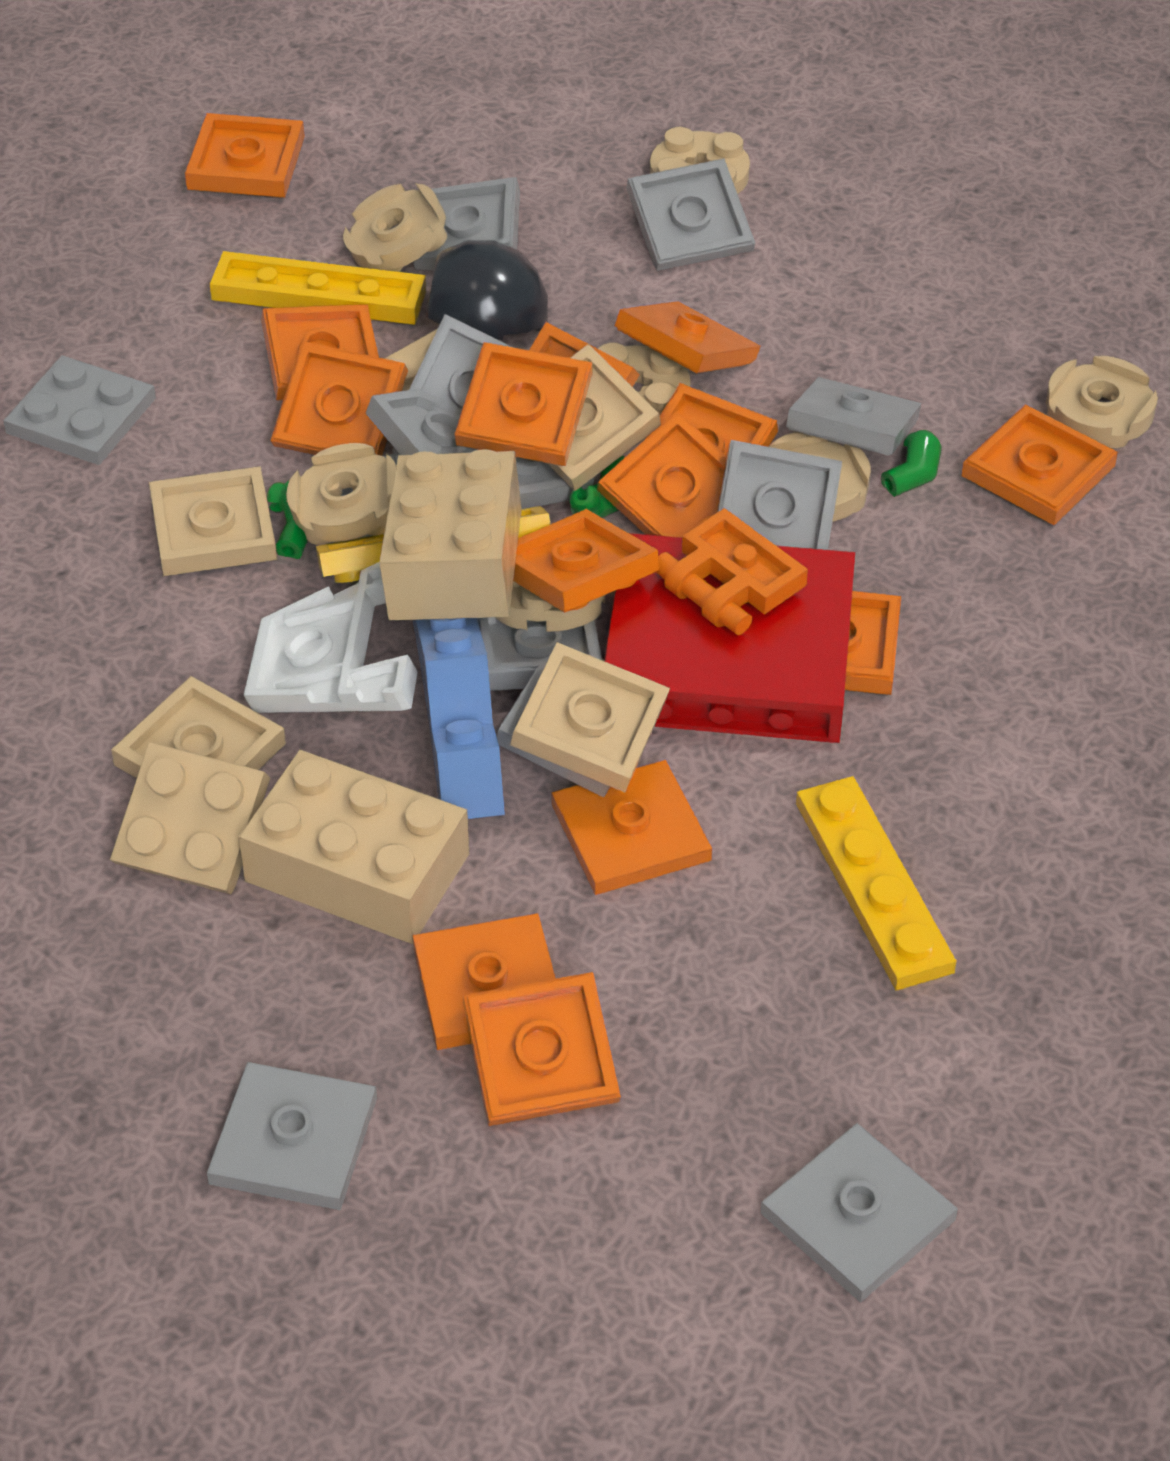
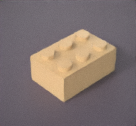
M481 449L471 453L436 454L425 451L413 455H398L379 562L389 621L509 617L522 509L515 451L495 452Z
M299 750L239 836L245 882L413 944V935L420 934L469 855L467 809Z

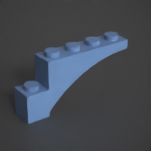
M477 618L413 620L430 730L438 799L467 809L468 819L505 815L500 750L492 719L488 659Z

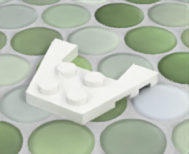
M379 562L361 570L359 583L333 595L328 586L261 619L244 691V697L253 711L257 713L403 711L412 708L418 672L408 654L364 666L374 608L377 605L386 603Z

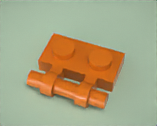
M723 508L682 536V553L686 557L678 561L669 553L664 552L658 556L659 571L655 572L665 579L664 584L669 591L680 599L688 597L702 608V616L716 627L725 625L735 634L741 635L749 628L752 622V616L740 608L742 605L749 602L763 614H766L806 586L808 569L730 511ZM711 574L721 581L723 585L715 589L704 581L703 578Z

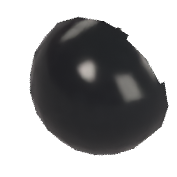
M466 240L442 250L437 255L426 316L440 324L446 314L497 340H503L504 335L528 333L535 329L536 331H541L544 324L548 322V294L538 270L518 250L495 240Z

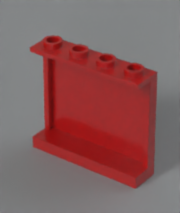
M629 533L657 549L658 556L667 552L678 561L686 557L682 553L681 537ZM777 546L808 569L807 584L766 614H763L749 602L742 605L740 608L752 616V622L749 628L741 635L735 634L725 625L716 627L702 616V608L688 597L684 599L677 597L665 587V579L657 573H652L637 580L628 588L615 591L605 662L670 688L654 727L840 743L855 552ZM711 574L703 578L704 581L715 589L723 585L721 581Z

